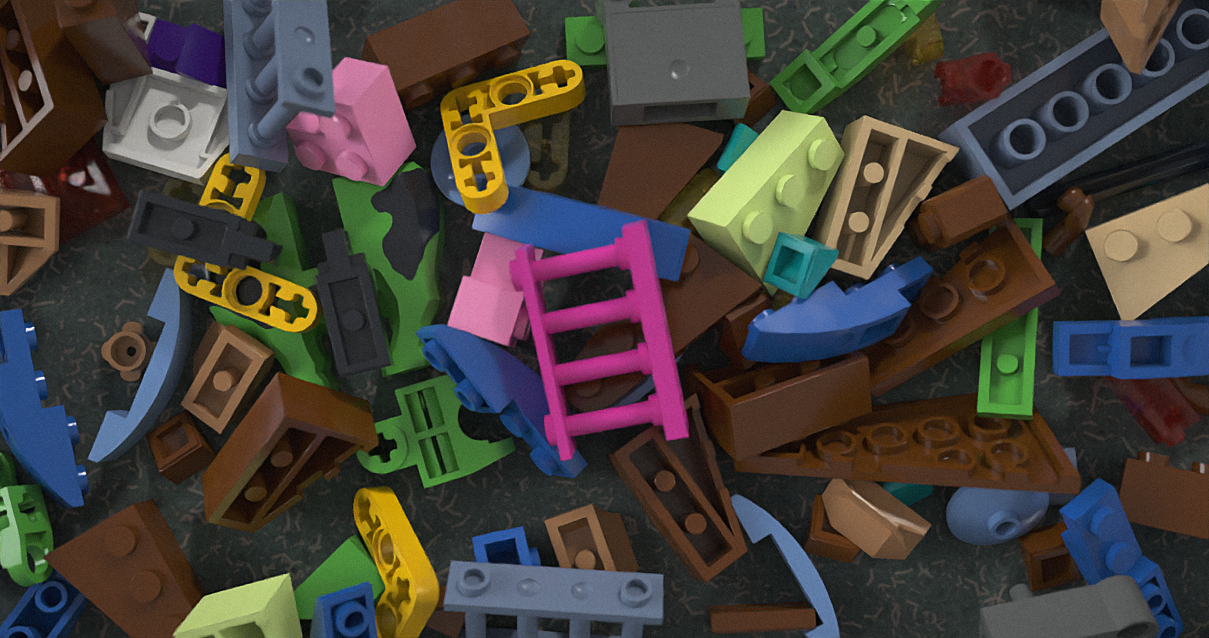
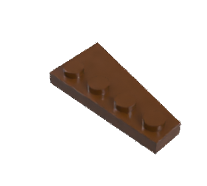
M1009 212L1007 213L1006 220L995 225L997 229L980 244L974 240L959 254L962 260L939 279L935 275L920 288L922 291L921 296L911 304L893 335L873 345L857 350L869 359L870 390L876 398L1061 294Z
M691 233L679 281L658 277L675 359L687 350L686 348L710 329L712 331L724 321L726 314L764 290L760 283ZM631 318L603 323L574 361L638 349V343L646 342L642 322L632 323ZM642 370L564 385L566 399L583 413L613 408L646 383L648 377L652 374L643 375Z

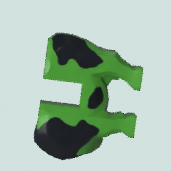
M415 162L403 163L383 187L363 181H353L347 177L332 179L344 230L348 231L353 253H365L367 264H370L382 316L388 320L389 328L393 331L390 350L394 365L381 368L383 377H392L432 366L423 355L422 347L424 344L415 333L424 326L435 325L445 303L441 276V261L445 244V217L440 189L436 185L433 176ZM278 193L259 201L251 223L259 225L255 237L275 242L278 245H282L283 249L278 266L249 259L247 265L305 287L316 293L321 300L315 277L319 275L318 267L311 269L294 199L284 193ZM205 262L202 265H192L190 273L197 277L196 286L200 280L211 281L223 286V281L227 276L208 270L205 267ZM253 276L245 277L236 287L237 299L245 306L253 305L262 295L261 283ZM276 285L275 295L281 289L280 285ZM222 289L217 294L219 297H222ZM300 295L297 302L287 301L275 296L274 301L265 311V314L270 316L271 306L281 308L292 314L290 322L293 324L297 317L306 318L309 314V309L302 305L304 299L302 295ZM197 297L202 306L217 323L226 327L233 324L274 351L275 357L289 376L339 391L337 379L330 372L332 361L322 344L323 334L329 333L324 311L320 322L315 328L309 332L295 333L284 331Z

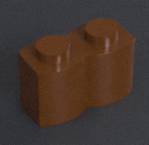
M980 175L918 204L909 216L910 219L906 220L905 226L913 244L917 248L923 246L927 252L932 253L941 248H948L1004 222L1008 212L992 178Z

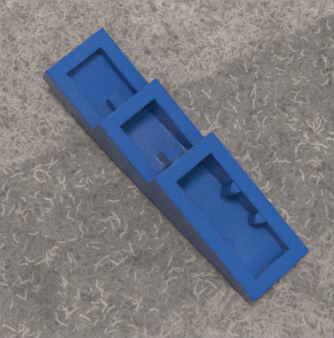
M485 178L482 179L480 191L487 189V180ZM508 183V198L504 205L494 212L488 214L475 213L472 229L525 244L532 243L533 246L563 254L613 245L616 238L624 237L622 227L625 224L646 220L658 277L673 281H679L691 229L606 206L588 204Z

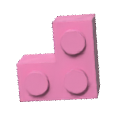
M345 57L332 71L336 113L331 118L300 111L285 128L295 147V154L303 166L312 170H321L344 176L353 181H363L383 187L414 151L416 144L388 66Z
M485 232L471 276H463L447 326L512 348L516 347L518 339L528 340L532 328L524 292L515 291L509 268L510 260L516 259L514 250L526 244ZM533 247L536 260L545 259L546 254L544 250ZM547 280L541 281L543 291L545 289Z

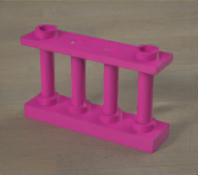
M646 220L625 224L622 227L624 237L616 238L613 245L536 260L533 244L531 243L515 249L516 259L509 262L514 289L516 292H524L550 414L544 416L547 440L550 446L558 445L561 461L572 459L577 447L575 436L653 422L654 427L663 425L667 441L688 437L689 423ZM619 265L621 270L631 269L635 290L626 291V297L547 312L541 281ZM631 318L632 323L642 322L646 342L638 343V349L559 364L553 333ZM642 370L643 375L653 374L657 394L648 395L649 401L570 416L564 385Z

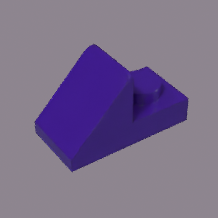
M157 18L147 45L151 66L211 86L215 85L227 89L225 37L194 23H191L189 28Z

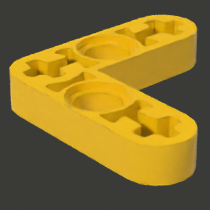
M557 60L459 87L444 96L440 104V111L458 191L465 207L469 211L477 214H488L498 210L505 204L508 198V186L494 131L577 107L586 96L584 76L578 64L569 60ZM567 83V86L558 88L557 85ZM541 88L542 94L536 95L535 90ZM512 93H524L526 95L521 102L514 105L501 103L507 95ZM469 110L472 123L463 125L461 119L462 111ZM481 142L486 144L485 149L477 155L466 156L461 154L462 150L471 143ZM484 173L487 180V189L478 192L479 188L475 175Z
M230 153L225 154L219 158L214 166L199 205L219 211L226 210L230 214L248 219V222H251L265 188V170L245 166V171L251 175V180L248 184L239 183L236 187L233 198L243 201L239 209L227 201L218 200L221 192L231 197L235 182L228 178L229 173L232 169L241 170L243 168L242 165L230 163ZM180 255L176 259L173 271L175 281L181 289L189 294L289 332H309L318 325L322 318L323 307L321 300L316 293L305 287L248 265L246 271L233 268L228 274L227 268L206 263L205 266L208 270L227 276L223 281V286L207 280H200L196 286L197 277L190 273V269L193 264L202 265L204 262ZM253 276L261 283L262 295L253 305L245 306L237 299L236 287L245 277ZM280 285L281 289L275 295V287ZM222 289V297H219L217 294ZM300 295L304 297L302 305L309 309V314L306 318L297 317L293 324L290 322L292 314L281 308L271 306L270 316L265 314V311L274 301L275 296L287 301L297 302Z
M388 486L361 488L357 491L354 498V519L386 586L375 608L377 638H418L438 602L439 586L436 574L393 490Z

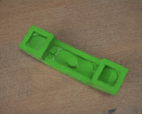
M870 0L814 52L808 49L803 51L769 83L792 112L812 115L843 94L883 62L931 16L944 0Z

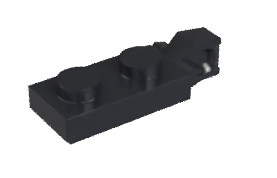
M140 189L126 236V241L231 270L237 268L246 271L249 259L278 266L283 249L282 245L255 237L259 225L248 222V219Z
M340 229L321 234L328 261L317 263L319 275L315 277L340 378L393 366L394 362L376 287L365 253H353L348 231Z

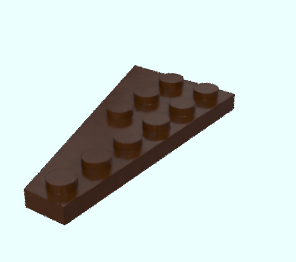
M978 392L872 406V412L853 418L847 424L832 426L810 434L801 441L788 442L766 450L755 458L736 461L731 456L735 472L1080 495L1081 476L1034 403L1032 420L978 417Z

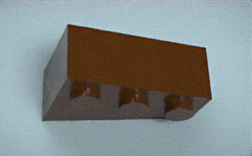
M0 0V124L2 139L0 169L50 179L108 122V118L90 67L60 29L55 1Z
M455 0L367 36L361 61L388 66L406 115L442 94L470 83L479 74L492 67L500 70L512 65L521 58V51L531 33L512 0Z
M857 350L826 359L803 362H759L748 370L740 369L731 359V366L705 371H700L699 363L683 365L687 396L694 393L697 394L701 406L699 411L707 434L736 461L755 458L766 450L788 442L801 441L810 434L832 426L847 424L853 418L872 412L869 359Z
M277 372L202 475L206 522L255 533L303 499L302 490L321 476L329 480L341 472L339 464L356 451L361 449L367 453L376 447L379 442L369 401Z
M694 393L684 398L689 423L688 437L667 441L664 426L654 427L653 422H651L605 457L694 580L707 583L746 553L747 548L728 489L724 487L714 457L717 455L712 440L708 438L699 411L701 406L697 394Z
M1138 451L1136 460L1130 458L1123 459L1117 495L1129 522L1209 540L1208 464L1192 462L1191 470L1187 471L1169 467L1170 457L1145 451Z
M153 499L128 506L42 557L132 638H175L173 635L200 600L207 595Z

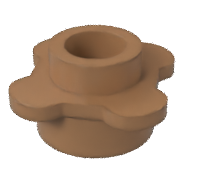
M127 322L123 325L121 332L116 333L109 341L103 344L101 354L112 367L121 371L122 379L131 382L137 381L142 377V370L149 365L158 342H152L144 334L142 324ZM130 347H134L136 349V354L134 356H130L128 354V350Z

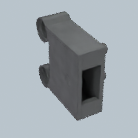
M595 0V14L597 20L604 28L612 127L744 118L750 100V89L740 0H694V4L640 7V0Z
M1127 575L1112 576L1097 584L1041 596H1033L1030 587L1027 584L1020 583L1014 585L1009 591L1012 602L980 608L979 638H1154L1159 632V625L1136 580Z

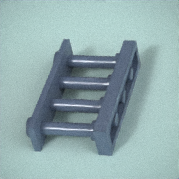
M223 0L230 163L280 173L289 164L287 130L285 127L299 111L331 118L336 113L327 0Z
M451 561L444 599V611L465 612V626L462 627L458 638H642L644 624L662 625L663 575ZM486 613L517 615V629L486 627ZM538 617L570 619L569 633L538 631ZM591 620L623 622L622 635L590 634Z

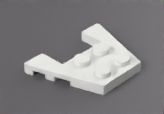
M139 12L146 44L148 45L157 17ZM152 67L153 74L110 84V90H106L105 112L108 122L104 125L102 150L109 158L205 186L219 158L230 153L227 89L215 85L211 86Z

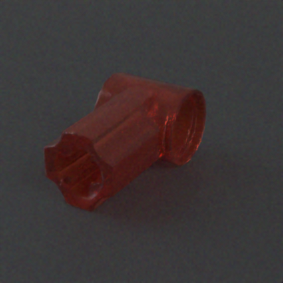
M996 52L937 62L934 69V78L940 79L942 97H937V101L943 107L985 102L999 98L1003 88L1011 83L1010 64L1001 61Z

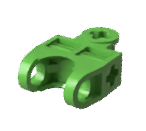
M444 375L395 390L402 415L374 423L379 443L381 442V433H383L386 440L395 439L397 443V449L390 452V461H387L385 454L376 455L374 448L367 453L359 449L356 453L360 463L367 470L378 474L390 473L417 464L425 489L473 474L515 451L516 447L513 437L489 444L488 439L474 440L465 435L458 423V412L462 403L456 397L453 390L456 384L448 375Z
M0 450V563L2 568L7 567L10 576L16 583L24 587H31L47 580L53 571V567L42 558L54 551L52 528L40 484L18 486L14 462L5 451ZM34 507V512L29 514L21 513ZM27 552L34 559L35 573L28 566Z

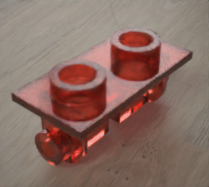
M1100 375L1156 445L1163 441L1169 447L1180 443L1186 437L1183 430L1201 420V417L1169 378L1118 379L1112 375Z

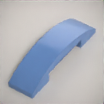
M166 268L147 314L166 323L130 411H107L89 454V460L97 463L116 460L127 452L153 426L164 411L179 383L191 346L195 305L194 295L181 289L175 281L174 269Z
M730 490L729 495L737 520L748 539L754 544L770 535L809 604L815 608L816 627H813V630H802L805 637L840 638L837 619L825 585L805 551L794 537L770 514L748 498Z

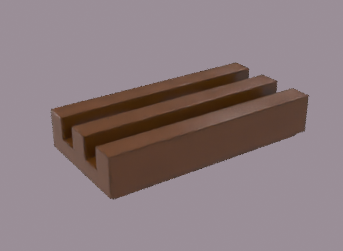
M808 601L708 606V623L715 634L813 630V627H816L815 608Z

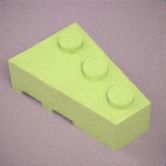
M782 110L688 213L687 217L709 247L760 283L764 289L760 293L765 292L768 296L773 297L777 287L764 282L763 279L778 233L805 235L845 153L824 117Z
M290 573L204 596L175 631L174 637L303 638Z

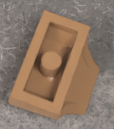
M213 320L194 353L193 383L180 405L219 434H222L232 427L259 391L274 365L275 352L233 324L226 327Z
M833 478L821 496L830 525L872 558L905 560L932 525L874 481Z
M592 502L544 520L560 568L636 573L639 569L620 513L603 511Z

